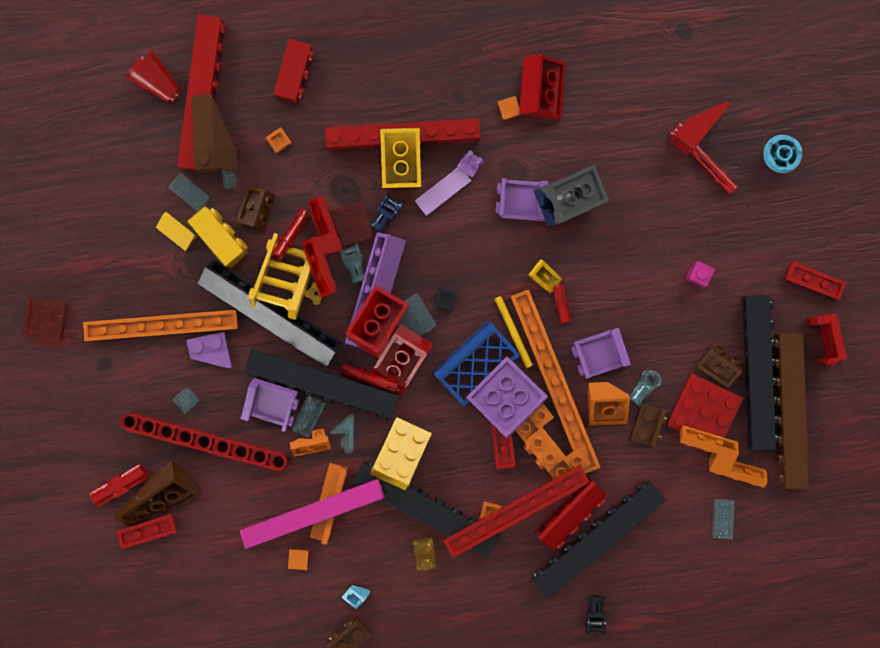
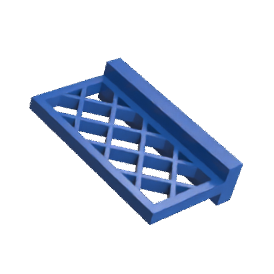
M488 320L432 372L454 397L465 406L470 401L467 398L463 400L459 396V388H470L471 393L473 388L478 386L473 385V375H484L485 379L491 373L487 372V363L498 362L499 365L504 360L501 359L502 349H510L514 355L509 358L512 362L520 354ZM494 333L499 337V346H489V338ZM485 348V359L474 358L475 350ZM488 348L499 349L498 359H488ZM463 361H471V372L460 371V365ZM474 361L485 362L484 372H474ZM449 374H457V384H448L444 379ZM460 374H471L470 385H459Z

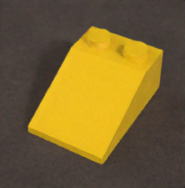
M380 129L382 188L421 187L420 129Z

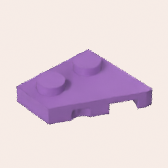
M225 332L187 340L190 359L233 368Z

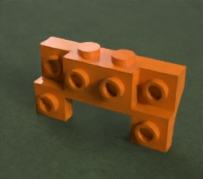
M542 404L516 430L517 434L525 442L523 447L529 455L533 453L537 457L535 461L541 470L546 469L553 479L579 464L584 469L590 464V461L578 447L565 456L542 428L554 418L545 405Z

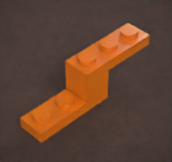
M682 425L680 443L703 449L706 452H712L709 458L710 472L765 488L768 482L766 470L736 461L739 455L737 441Z

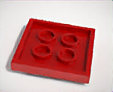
M690 373L666 425L678 431L684 425L725 438L744 398Z

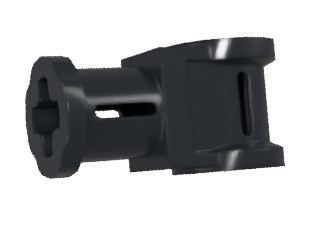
M588 595L590 610H587L585 618V633L601 632L605 635L607 625L606 613L603 611L605 596Z

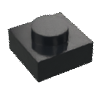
M438 288L434 307L452 311L457 292Z

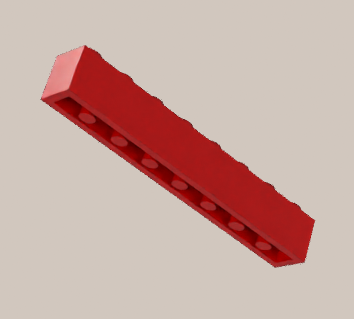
M198 14L177 167L180 169L196 171L193 146L192 96L212 94L214 98L215 92L218 91L219 82L216 79L217 73L221 71L219 57L220 54H223L224 44L221 42L222 35L225 36L226 24H224L221 17Z
M479 118L325 128L326 148L328 151L381 148L380 129L419 128L420 145L480 142Z

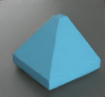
M352 585L341 598L357 609L367 598L370 591Z

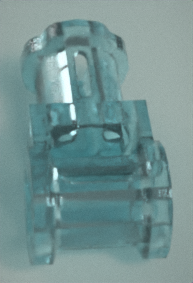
M358 243L346 249L342 248L340 254L346 269L350 271L351 283L363 281L365 275L362 268L363 258Z
M645 370L641 375V379L636 384L637 387L631 394H628L630 399L641 407V402L647 394H650L654 388L660 385V374L653 370ZM649 375L653 376L654 382L649 381Z

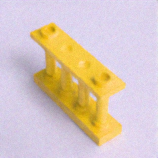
M274 233L272 240L269 239L267 242V254L255 287L249 291L248 299L250 300L251 308H255L257 300L285 307L288 310V318L296 320L312 272L303 250L289 248L285 254L303 258V261H305L304 266L297 267L272 260L273 256H271V253L278 244V234ZM269 267L297 274V277H299L298 283L294 282L293 284L266 276ZM263 283L292 291V299L286 300L261 293Z

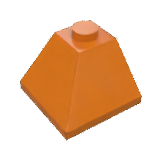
M609 382L589 383V426L628 424L630 395Z

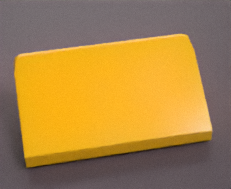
M167 212L162 215L156 226L159 231L185 251L198 237Z

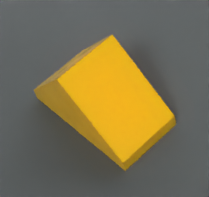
M542 259L538 261L527 275L550 294L553 292V286L558 285L562 280Z

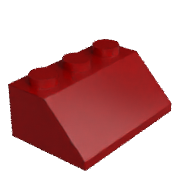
M543 54L524 57L519 114L534 118H562L566 62Z
M375 285L345 335L361 349L379 359L407 313L409 304Z

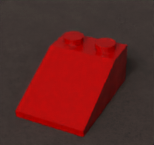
M726 101L688 119L684 123L680 122L671 131L670 135L672 137L669 142L685 155L689 154L695 149L730 103Z
M400 324L371 373L399 382L398 387H396V393L401 396L430 351L433 343Z

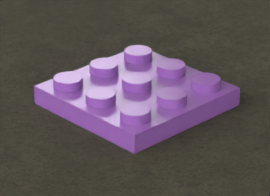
M506 357L466 398L508 439L549 397Z

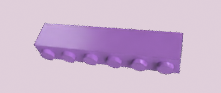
M377 232L351 323L375 285L391 294L404 250L405 240ZM346 337V344L359 347L352 340Z

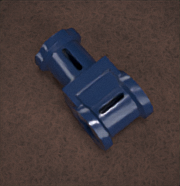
M388 192L379 205L376 218L369 225L384 233V228L389 220L392 221L397 216L404 202L394 199Z

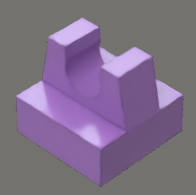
M470 150L461 159L457 167L473 177L484 161H482L481 157L475 156Z

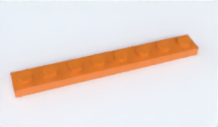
M237 310L83 322L84 341L239 329Z

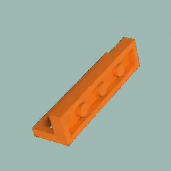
M329 463L320 500L342 493L348 467ZM335 517L313 524L310 538L321 540L322 544L327 545Z

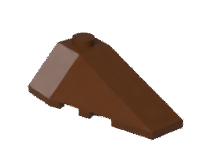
M212 94L192 96L195 170L199 173L238 170L237 150Z
M171 461L159 469L115 515V518L131 526L151 518V515L160 511L165 513L169 511L168 508L175 505L179 507L186 505L198 497L200 492L185 469Z

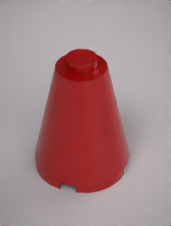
M150 49L146 52L148 56L146 58L141 56L129 69V74L125 77L163 101H171L173 103L180 95L178 93L180 88L156 53Z

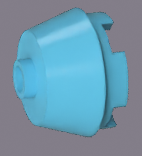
M777 135L766 143L763 153L764 160L767 166L775 172H791L801 161V145L791 136Z

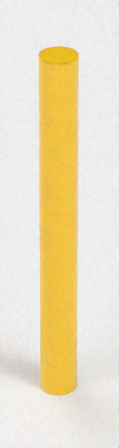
M502 296L495 298V302L525 367L532 366V361Z

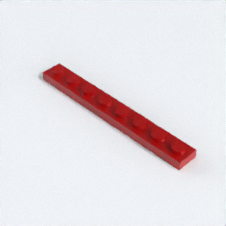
M579 464L443 539L452 558L590 482Z

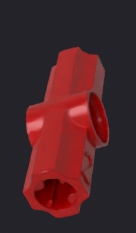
M142 464L136 465L124 474L121 473L113 477L105 485L89 493L91 500L98 508L115 497L118 498L132 490V487L148 479L149 476Z

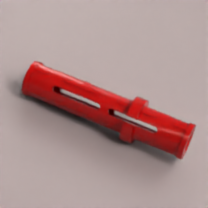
M700 145L690 152L715 179L714 182H718L729 195L738 187L727 175L728 172L726 170L723 171Z
M299 209L284 235L278 239L279 242L271 253L274 259L281 261L287 250L292 248L294 239L310 217L308 211Z
M344 363L343 370H341L342 375L352 377L359 383L362 381L395 394L396 387L399 382L365 371L366 369L363 367L357 368L347 363Z

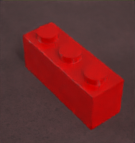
M292 39L288 40L273 93L276 98L298 104L299 99L302 100L305 91L302 87L304 81L308 80L310 70H308L309 62H313L315 55L310 44Z

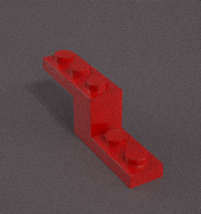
M322 195L307 202L319 236L312 237L301 243L321 298L337 292L335 281L332 278L329 264L325 257L334 255L342 250L328 205Z

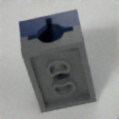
M595 165L580 169L533 190L547 226L565 222L609 201Z

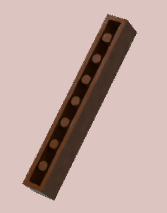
M803 333L775 334L773 349L776 353L774 369H776L775 388H777L776 407H778L776 426H778L779 432L777 434V445L779 446L777 463L780 465V472L777 476L778 483L785 489L809 488Z

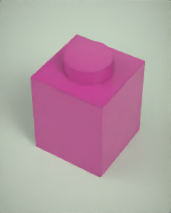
M699 261L693 262L685 280L702 288L707 287L715 269Z

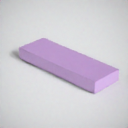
M457 167L416 199L415 202L423 213L428 216L472 180Z

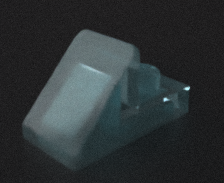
M354 413L347 416L330 432L345 434L341 441V447L345 448V453L354 452Z

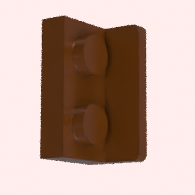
M247 185L236 222L264 231L274 204L275 194Z
M713 343L710 344L709 350L697 363L699 369L727 388L731 386L743 370V364L739 358L730 356L723 347Z
M641 403L630 440L655 448L656 444H659L662 434L659 433L661 426H664L667 420L666 411Z
M358 617L354 620L350 618L342 625L344 628L338 632L336 630L328 637L327 647L358 648L372 636V633Z

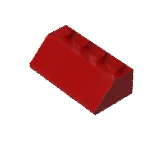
M589 477L587 478L590 483L575 490L535 531L537 537L551 550L561 548L566 542L564 539L569 534L573 535L579 529L578 525L581 521H587L592 515L591 511L595 507L599 508L606 501L605 497L607 495Z

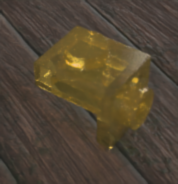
M433 539L413 540L417 570L436 568Z

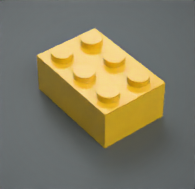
M205 206L187 222L226 267L233 268L249 254L246 251L248 246L238 237L235 238L234 234L236 232L229 224L227 225L221 221L224 218L217 210L209 209Z
M396 417L370 474L406 490L432 433Z

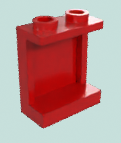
M837 313L806 318L808 326L819 325L826 352V357L818 358L816 362L823 363V366H835L841 364V360L847 359Z

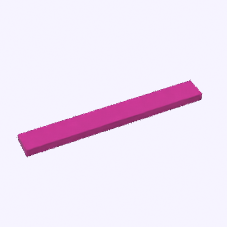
M379 479L240 530L244 547L248 549L384 499L385 496Z

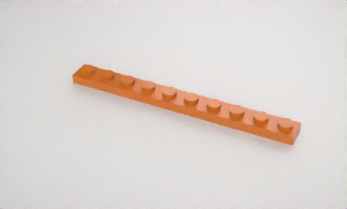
M529 289L511 296L572 451L578 447L590 461V464L583 469L585 474L601 468Z

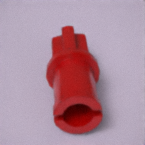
M564 285L553 286L556 301L555 307L558 310L560 323L572 321L568 306L570 302H567Z

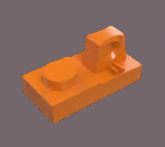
M324 429L313 430L312 439L299 438L294 442H290V449L294 457L332 449L329 437L325 435Z

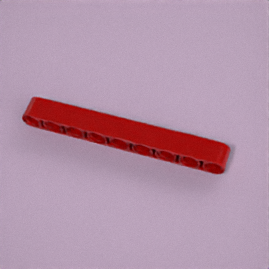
M128 413L122 416L120 420L121 427L126 431L275 471L283 470L289 463V457L284 452L143 414ZM130 416L135 420L133 427L128 424ZM148 421L152 422L154 426L151 432L146 429ZM167 426L172 429L170 437L166 436L164 432ZM185 431L191 435L189 442L183 439ZM203 436L209 439L208 446L202 445L201 439ZM222 441L228 444L227 451L220 449L219 446ZM240 446L246 448V456L239 455L238 448ZM258 451L265 454L264 461L257 459L256 454ZM277 456L283 458V466H278L275 464V458Z

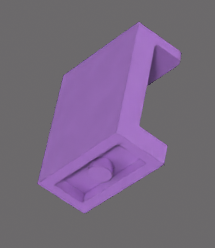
M502 178L501 183L497 184V194H500V202H496L495 213H499V218L545 221L533 190L547 185L548 181L531 182Z
M619 328L573 342L574 346L571 347L574 358L578 357L580 365H577L580 376L584 375L585 379L619 367L631 365Z
M253 378L248 387L241 419L248 421L253 416L281 425V431L285 432L288 426L292 427L295 418L292 412L293 410L296 411L299 400L296 399L298 391Z

